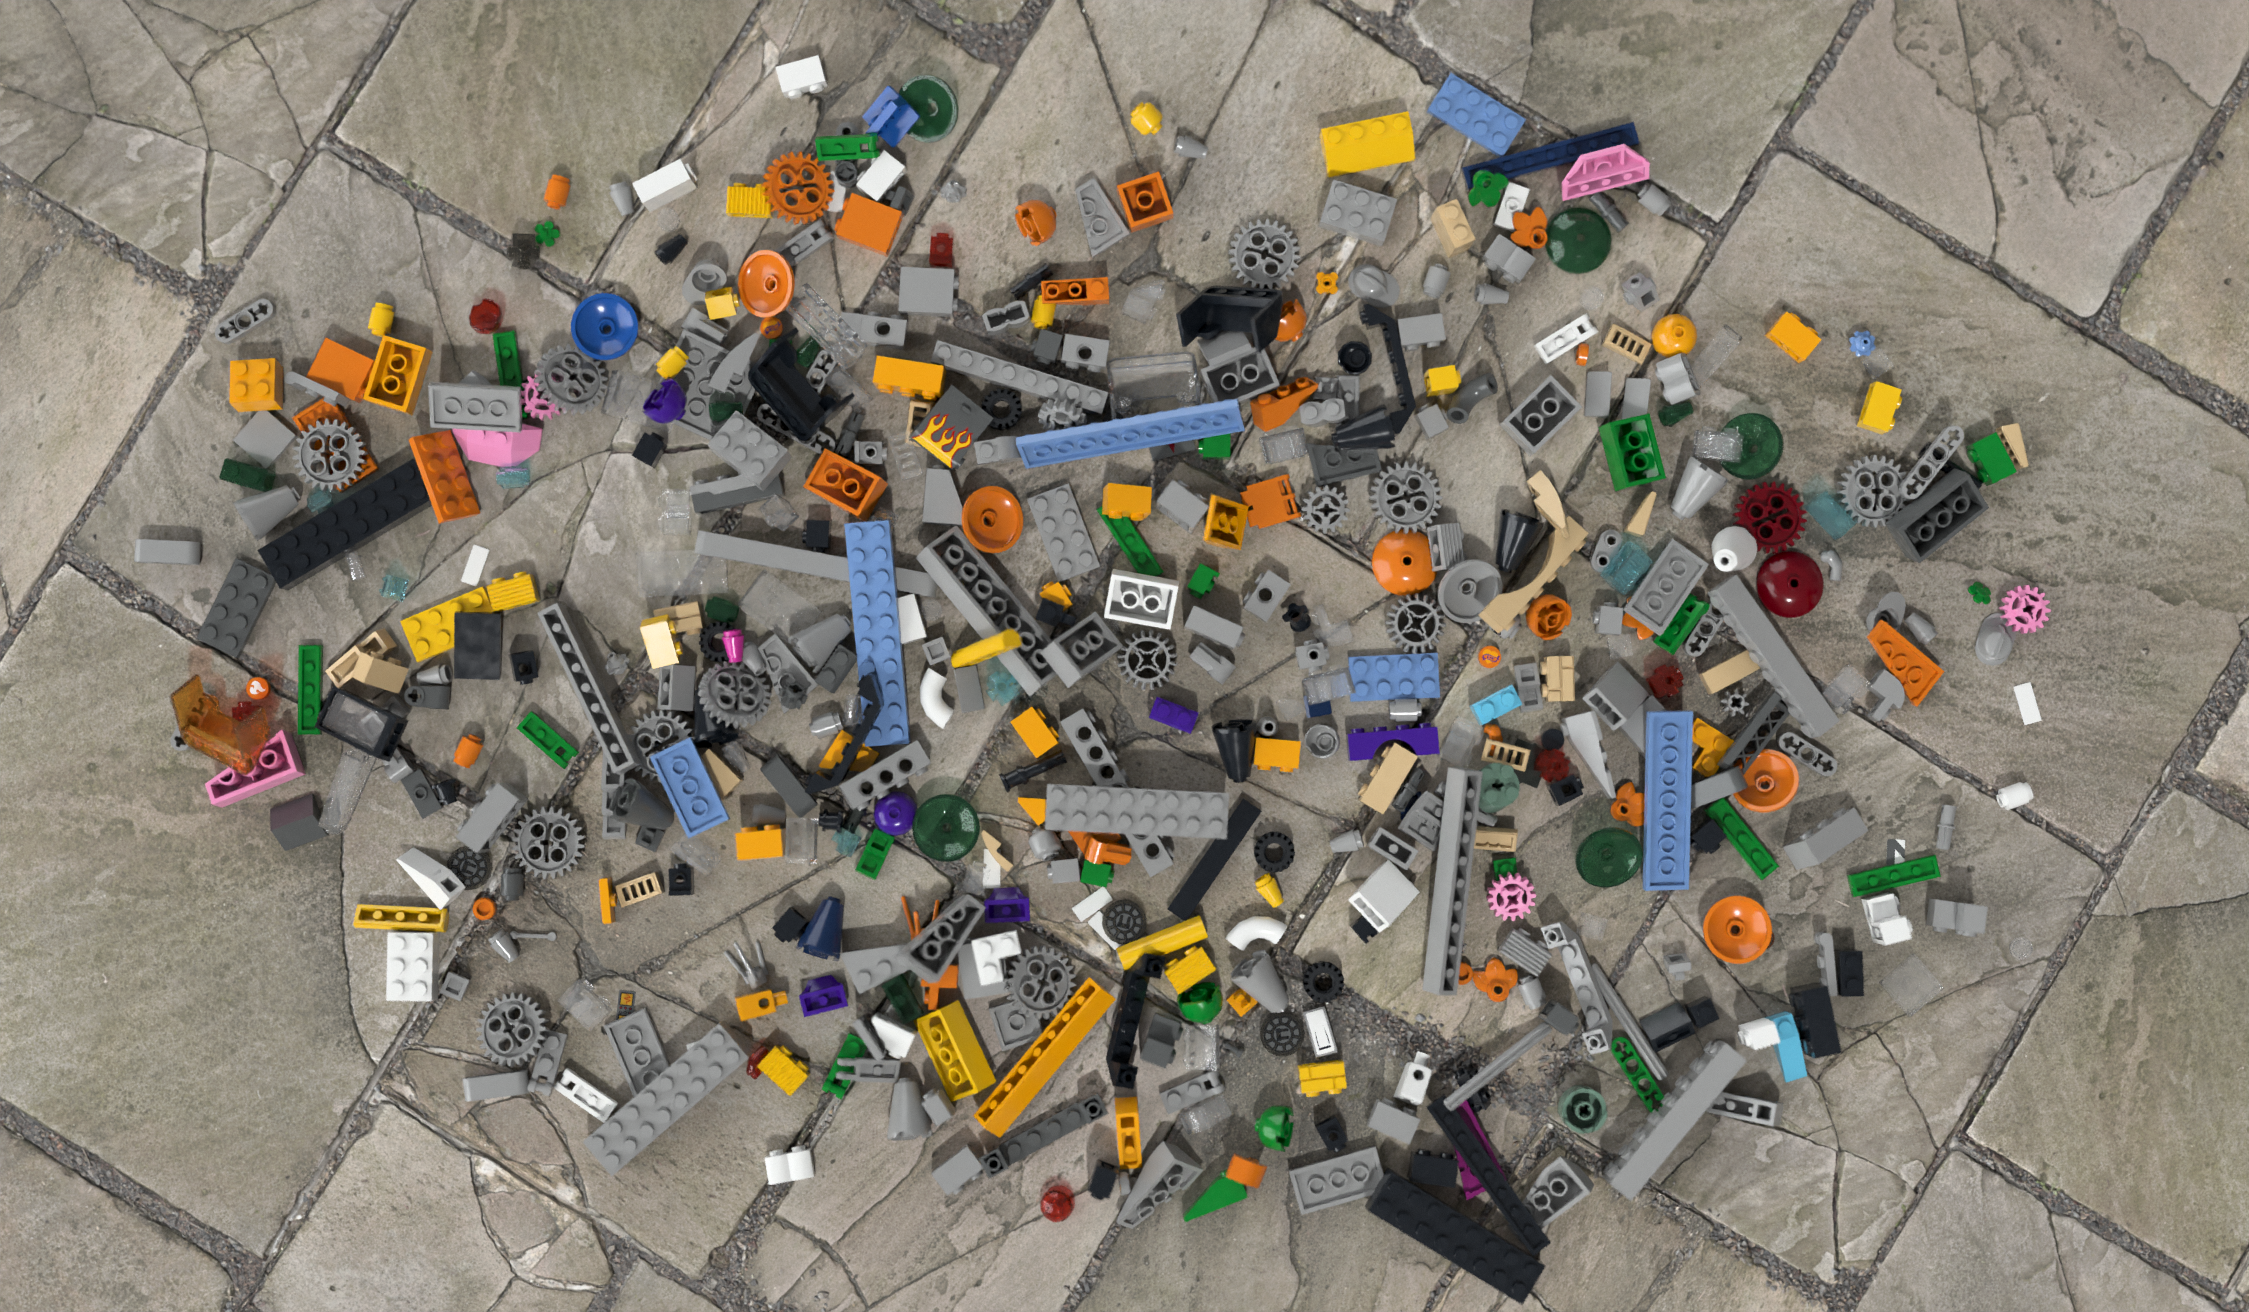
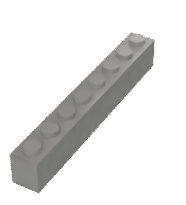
M939 340L936 342L931 358L932 364L942 365L946 370L1047 401L1051 399L1055 402L1056 398H1059L1061 402H1064L1067 399L1069 404L1076 403L1075 407L1082 408L1083 412L1100 417L1103 416L1109 397V392Z
M1737 575L1724 579L1707 593L1713 606L1722 613L1725 623L1734 630L1737 640L1746 647L1751 660L1757 663L1762 670L1763 677L1772 684L1775 692L1782 697L1781 699L1788 707V712L1797 719L1801 725L1802 732L1806 736H1809V738L1820 737L1840 721Z
M555 603L538 612L537 614L613 772L624 774L641 765L640 759L566 606Z

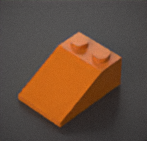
M825 448L803 487L866 522L888 483L881 477Z

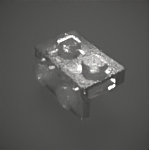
M1186 1025L1183 1033V1040L1185 1042L1183 1062L1186 1065V1071L1220 1070L1219 1025Z

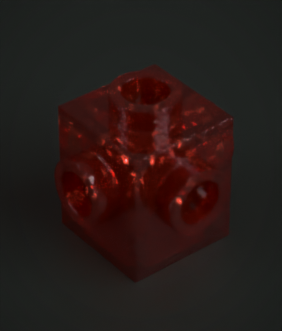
M1663 664L1653 670L1655 674L1646 678L1655 698H1661L1665 695L1668 698L1680 692L1678 688L1684 686L1682 682L1684 677L1679 668L1675 669L1674 665L1667 667L1666 664Z
M1553 748L1552 751L1543 750L1538 755L1533 770L1541 773L1539 777L1552 783V780L1561 781L1569 772L1568 765L1570 761L1564 758L1565 754Z

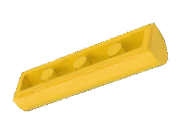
M1008 629L953 652L951 656L952 667L972 666L1020 647L1022 645L1021 638L1015 630Z
M357 904L353 925L355 928L446 932L449 925V912L447 908L440 910L439 908Z
M1199 915L1120 946L1116 950L1124 970H1127L1144 953L1163 956L1206 939L1208 935Z

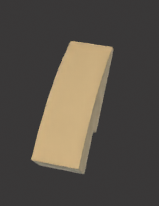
M1540 470L1527 480L1530 491L1537 497L1534 503L1538 512L1567 539L1569 537V528L1563 506L1550 480Z
M385 628L376 630L363 642L352 647L325 672L336 687L342 688L354 680L351 675L361 652L370 654L371 651H374L385 657L397 645Z
M1746 649L1698 675L1708 694H1713L1760 669V667L1751 660Z

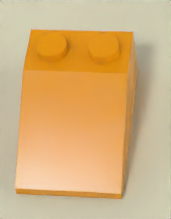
M1211 495L1204 541L1216 547L1241 550L1249 506Z

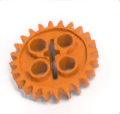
M801 151L797 153L796 157L793 152H790L788 158L782 154L780 161L778 159L773 160L774 166L769 165L766 168L770 173L763 175V178L768 180V182L761 184L762 187L767 188V191L762 193V196H769V200L765 204L773 205L770 212L779 211L778 219L784 215L786 216L785 222L788 223L793 219L794 225H797L800 219L803 225L808 223V218L811 222H814L816 216L822 217L824 215L822 210L827 211L829 209L826 203L833 201L828 195L834 193V190L828 187L834 182L826 178L831 173H824L822 171L826 165L818 166V158L811 161V154L803 158ZM802 171H807L810 174V181L803 178ZM781 174L788 176L789 184L782 182ZM809 184H816L817 186L807 187L801 191H799V189H794L783 193L779 191V189H791L795 185H797V187H803ZM807 193L814 195L815 202H810L807 199ZM786 196H790L794 200L793 206L786 203Z

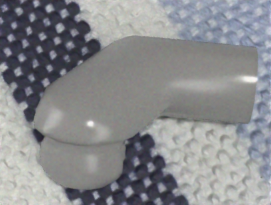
M1833 550L1823 551L1820 558L1822 562H1828L1831 567L1830 580L1841 581L1842 560Z

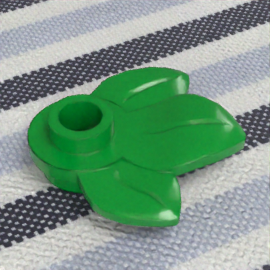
M1488 170L1476 172L1473 176L1474 187L1468 195L1470 205L1473 207L1482 201L1487 207H1494L1500 200V190L1509 185L1508 179L1502 173L1492 174Z

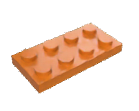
M451 430L410 438L409 443L438 523L464 519L480 514Z

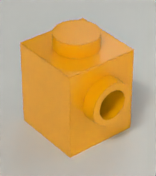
M1051 581L1041 588L1043 591L1039 594L1042 599L1045 598L1063 605L1064 609L1062 612L1073 606L1068 598L1072 595L1065 584L1061 586L1059 582L1054 584Z

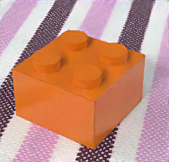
M1159 171L1117 185V193L1131 233L1173 219L1174 213Z

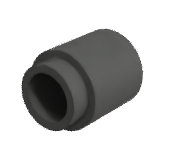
M518 868L503 869L500 896H505L506 901H517L519 896H523L524 874H521V869Z

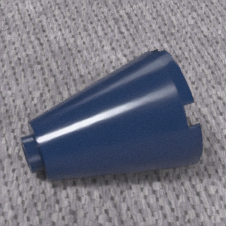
M828 896V899L822 900L798 941L796 949L799 950L803 947V952L826 960L828 956H833V961H839L844 905L840 904V899Z

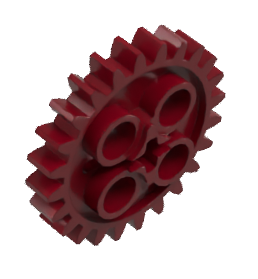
M1775 481L1771 482L1769 487L1766 482H1762L1761 489L1757 484L1753 485V491L1750 489L1745 490L1747 497H1739L1742 504H1735L1734 506L1739 509V512L1732 515L1738 518V521L1734 522L1733 525L1748 530L1756 540L1757 552L1762 548L1764 554H1768L1770 548L1773 554L1778 553L1779 548L1782 551H1786V544L1792 547L1795 545L1792 539L1799 540L1801 538L1797 532L1805 531L1800 524L1807 522L1806 519L1801 518V515L1807 513V511L1800 510L1799 508L1804 502L1797 503L1796 499L1799 497V494L1790 495L1792 488L1784 491L1783 483L1778 488H1776ZM1773 497L1779 500L1780 505L1778 509L1773 508L1771 505ZM1752 506L1758 508V518H1754L1751 515L1750 510ZM1785 508L1788 510L1787 513L1775 517L1771 521L1752 527V523ZM1781 518L1788 520L1789 527L1787 529L1781 527ZM1761 527L1768 529L1769 535L1767 538H1763L1760 535Z

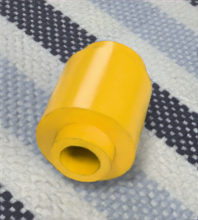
M1038 295L1037 300L1034 302L1030 321L1034 324L1035 328L1047 330V327L1052 326L1056 304H1042V295Z
M375 303V307H372L368 329L372 330L371 334L380 337L390 334L394 318L393 306Z
M677 346L673 349L670 348L656 363L658 367L656 371L664 379L668 377L674 378L687 364L686 361L689 357Z

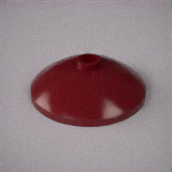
M1785 551L1771 556L1763 563L1757 574L1756 591L1761 603L1768 611L1780 617L1795 618L1809 613L1819 603L1823 594L1824 581L1821 570L1810 557L1800 552ZM1792 579L1797 582L1795 588L1790 585Z

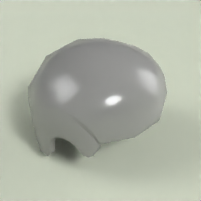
M1318 724L1310 727L1307 731L1304 745L1314 757L1326 759L1334 756L1338 751L1340 737L1331 726Z

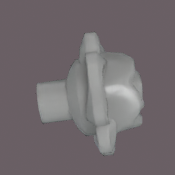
M950 180L944 187L940 188L942 192L941 197L950 203L959 202L961 198L967 195L965 192L966 187L960 185L956 180Z
M614 652L608 654L607 665L604 666V669L607 670L609 675L613 673L615 675L623 674L628 669L627 664L630 662V659L627 658L626 654L619 655Z

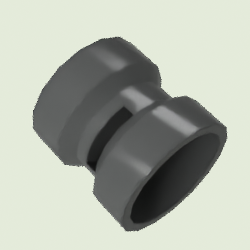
M844 161L835 168V176L839 185L844 188H852L857 184L859 175L852 163Z

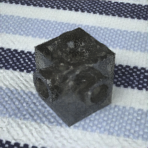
M512 233L511 245H507V259H511L512 267L522 270L535 267L536 260H540V246H536L535 234Z

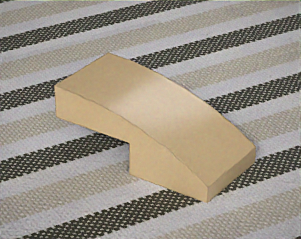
M983 830L981 834L987 849L999 865L1008 872L1013 864L996 851L1001 843Z

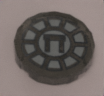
M463 846L450 855L446 868L450 869L465 886L464 890H473L487 883L491 877L493 866L487 852L476 853L468 846Z
M1120 899L1105 909L1102 916V927L1110 940L1118 944H1128L1138 940L1143 935L1146 929V916L1144 910L1137 903L1131 900Z
M1284 1011L1280 1013L1275 1012L1263 1021L1260 1027V1039L1262 1045L1269 1053L1275 1056L1286 1057L1300 1049L1304 1041L1305 1031L1301 1021L1295 1015Z

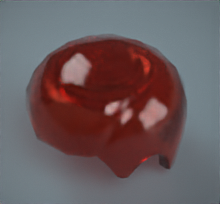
M485 298L482 299L480 304L472 306L468 319L471 328L477 333L492 334L500 328L503 322V315L498 303Z
M1062 1185L1050 1187L1040 1201V1211L1046 1219L1054 1223L1065 1221L1075 1208L1074 1194L1069 1188Z

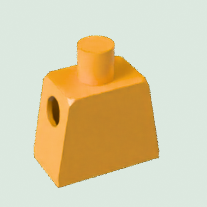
M766 989L735 997L741 1021L776 1012V1006L788 1004L785 990L772 993L771 989ZM767 998L768 1005L760 1007L758 1004L759 1000Z

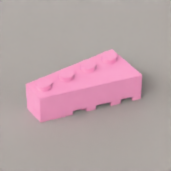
M285 730L279 731L275 737L259 745V748L251 754L245 755L238 763L228 767L205 783L212 805L223 808L305 775L292 733Z

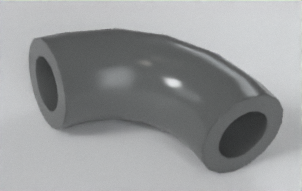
M1492 373L1483 374L1469 381L1456 393L1447 410V417L1451 422L1457 424L1465 423L1469 418L1472 408L1479 401L1497 393L1498 385Z

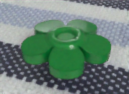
M546 221L544 226L537 224L535 232L539 233V235H536L535 241L538 244H542L545 241V245L551 247L555 244L553 238L557 239L560 237V231L553 229L554 223L551 221Z
M1975 582L1968 587V592L1974 595L1973 600L1976 603L1980 604L1983 602L1987 605L1991 602V591L1987 587L1983 588L1982 583Z

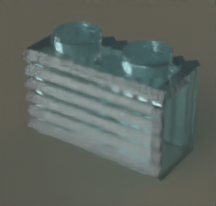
M1827 491L1817 494L1804 507L1834 540L1844 536L1856 524V521H1853V518H1849V514H1846V511H1843V508L1837 505V501H1834V498H1831Z
M1627 541L1600 576L1612 589L1627 595V592L1633 589L1636 581H1639L1641 575L1646 573L1653 561L1638 545Z

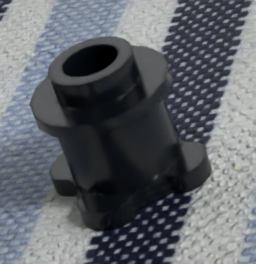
M1292 603L1288 606V611L1282 616L1284 622L1290 621V627L1294 632L1305 631L1311 624V618L1306 614L1308 608L1305 605L1298 606L1296 603Z
M456 778L431 786L432 789L436 788L439 796L438 803L443 802L444 805H448L457 801L456 797L460 796V793H457L454 782H457Z
M825 809L824 813H820L819 827H822L823 832L826 830H837V833H842L844 811L828 812Z

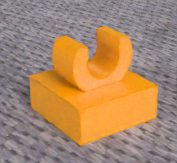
M1238 988L1226 999L1241 1017L1258 1003L1241 988Z

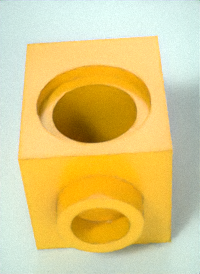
M732 287L705 292V302L710 320L736 315L740 302L738 294L733 293Z

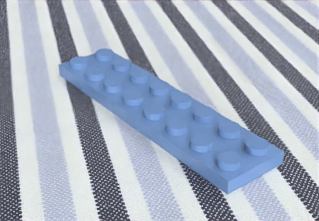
M1690 710L1646 711L1643 889L1645 891L1689 889L1693 711Z

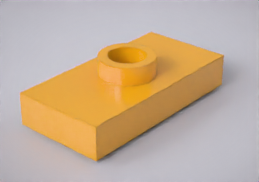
M612 877L599 879L602 923H614V907L617 906V895L613 893Z

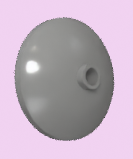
M1470 559L1456 564L1444 575L1439 585L1438 602L1442 611L1450 619L1460 623H1472L1481 620L1482 618L1478 616L1494 597L1502 594L1503 583L1501 576L1490 563L1483 560Z

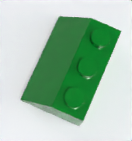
M1650 413L1609 422L1599 427L1615 492L1666 479Z

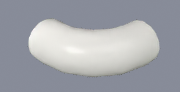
M928 668L920 685V703L926 716L937 726L944 729L955 711L942 698V689L947 679Z
M1253 916L1239 922L1225 939L1243 951L1252 940L1257 938H1264L1276 944L1284 934L1287 925L1268 916Z

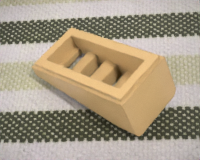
M1613 323L1601 346L1642 365L1652 344ZM1615 334H1618L1619 338L1615 344L1612 341ZM1625 337L1627 338V341L1624 347L1622 348L1620 347V344L1623 338ZM1631 341H1633L1635 344L1632 351L1629 352L1627 349ZM1639 345L1643 346V348L1638 357L1635 355V353Z
M912 399L910 401L905 445L921 447L909 438V435L913 431V425L917 426L920 420H914V417H926L934 407L933 401ZM916 407L927 408V412L916 411Z
M2015 423L1996 428V432L2016 469L2028 467L2029 464L2020 425Z
M1652 491L1645 496L1625 527L1624 533L1637 537L1645 534L1657 495L1656 492Z
M1487 738L1481 760L1509 765L1513 769L1525 772L1531 750ZM1496 745L1493 758H1489L1491 746ZM1500 747H1503L1504 752L1502 760L1500 761L1497 760L1500 751ZM1509 749L1513 750L1510 763L1506 762ZM1517 752H1521L1519 764L1515 765Z
M653 872L614 886L621 908L665 893L658 872ZM648 879L651 880V883L653 885V892L650 891L649 885L647 883ZM639 882L643 883L646 891L645 895L642 894ZM631 885L635 886L638 894L637 898H634ZM626 887L630 900L626 901L622 888Z

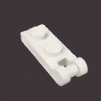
M1587 313L1534 345L1545 364H1548L1599 332L1590 323V317ZM1580 325H1582L1583 329L1585 330V333L1581 334L1577 328Z
M566 1068L562 1073L564 1076L555 1083L554 1088L605 1123L618 1105V1102L581 1078L573 1070ZM571 1081L576 1084L572 1090L568 1088V1084Z

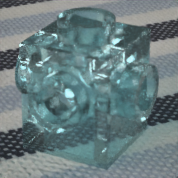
M998 670L988 677L990 682L986 684L989 688L986 692L993 702L998 700L1001 706H1004L1021 694L1016 687L1019 683L1011 673L1007 675L1005 671L1000 673ZM1001 683L1006 684L1004 691H1000L998 688Z

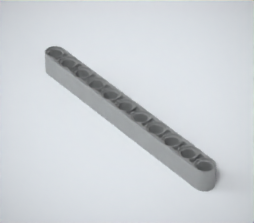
M698 531L694 550L696 554L850 582L848 558L705 531ZM895 567L897 591L932 598L936 597L938 584L929 573Z

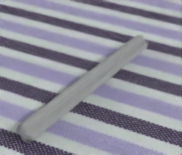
M1596 963L1591 964L1603 997L1656 1078L1663 1080L1669 1075L1666 1068Z
M1547 1022L1539 1024L1444 1100L1445 1106L1449 1110H1454L1551 1033L1552 1029Z

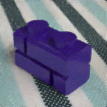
M1156 697L1149 718L1191 734L1199 713Z

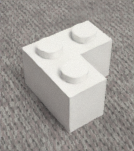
M1887 892L1861 899L1873 943L1889 945L1912 939L1910 934L1913 931L1909 919H1906V916L1899 915L1900 903L1898 898L1894 896V893Z
M1017 930L977 938L971 941L981 986L1004 981L1000 958L1022 952Z

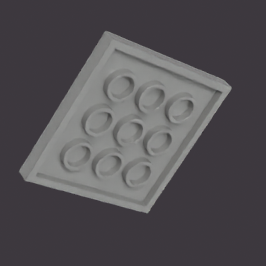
M683 329L676 346L689 359L686 361L687 364L673 379L684 389L687 396L686 412L680 420L677 421L675 419L671 423L711 441L736 410L744 416L755 392L754 387L748 380V372L756 363L749 360L742 377L733 374L724 394L708 387L711 378L731 351ZM661 377L656 387L657 392L663 387L660 383L666 380Z

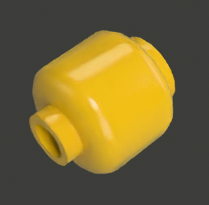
M1143 102L1139 103L1130 113L1132 116L1131 124L1142 135H1148L1150 132L1154 135L1163 126L1160 123L1163 119L1162 113L1150 102L1145 104Z

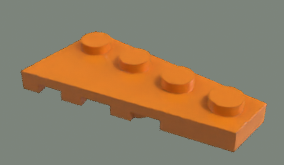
M1880 619L1867 636V639L1890 673L1901 682L1904 693L1911 704L1918 707L1945 671L1888 623Z

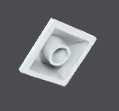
M877 1012L873 1016L872 1022L884 1048L889 1050L888 1054L900 1059L901 1056L905 1058L918 1031Z

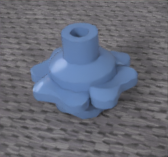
M1857 331L1854 333V337L1849 339L1851 343L1850 351L1855 352L1857 357L1862 355L1870 356L1871 351L1876 349L1874 345L1875 337L1870 336L1869 331Z

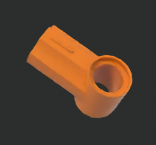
M1092 835L1084 857L1096 864H1103L1105 861L1126 865L1131 860L1132 848L1129 845L1110 842L1107 838L1099 835Z

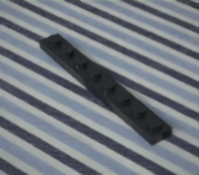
M1442 1094L1425 1107L1531 1255L1534 1256L1551 1244V1242L1456 1109L1449 1110L1445 1106L1444 1100L1447 1097L1445 1094Z

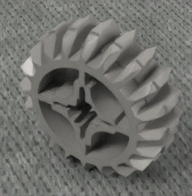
M1418 593L1414 595V600L1411 599L1410 594H1407L1405 596L1406 603L1402 598H1399L1397 601L1400 607L1396 604L1391 605L1395 613L1387 612V616L1392 617V620H1386L1385 624L1392 625V628L1387 629L1386 633H1394V636L1389 639L1391 642L1395 639L1399 640L1395 645L1396 648H1399L1402 644L1405 645L1403 652H1407L1409 647H1412V654H1416L1417 647H1419L1421 653H1425L1424 645H1427L1431 650L1434 648L1431 641L1437 644L1440 642L1436 635H1444V632L1438 629L1439 627H1446V623H1439V619L1445 618V614L1437 615L1436 612L1440 611L1441 607L1438 606L1435 609L1432 607L1436 602L1434 599L1429 604L1426 603L1427 595H1424L1420 601ZM1408 606H1421L1428 612L1421 616L1416 615ZM1403 610L1407 623L1399 630L1398 617ZM1432 617L1433 629L1428 637L1424 624ZM1412 618H1415V620L1425 618L1418 625L1419 630H1416V627L1406 630L1413 623ZM1409 632H1414L1422 639V642H1412L1403 636Z
M1141 630V638H1137V635L1133 633V642L1128 638L1125 639L1129 646L1128 648L1125 646L1121 648L1122 651H1125V655L1118 654L1117 658L1124 659V662H1120L1117 665L1118 667L1125 666V670L1121 671L1120 674L1123 676L1128 673L1130 676L1125 681L1128 683L1133 678L1135 680L1133 683L1134 688L1140 682L1142 683V690H1145L1146 684H1150V689L1154 690V682H1157L1158 686L1162 687L1163 684L1160 679L1163 678L1166 682L1170 681L1169 677L1166 676L1167 672L1174 675L1175 671L1169 669L1170 665L1177 666V662L1171 661V658L1177 657V653H1169L1174 648L1173 644L1166 647L1165 644L1169 641V638L1166 637L1163 642L1159 640L1162 633L1159 632L1157 637L1154 638L1152 637L1153 630H1150L1149 637H1145L1144 630ZM1153 642L1157 646L1153 650L1145 652L1137 644ZM1131 650L1139 657V664L1133 671L1130 669L1128 662ZM1161 650L1164 651L1166 656L1164 670L1155 661L1156 656ZM1138 652L1142 655H1151L1153 652H1156L1151 659L1156 669L1152 665L1148 666V664L1147 666L1143 665L1139 669L1143 658ZM1148 668L1153 670L1158 676L1144 679L1137 675L1142 670Z

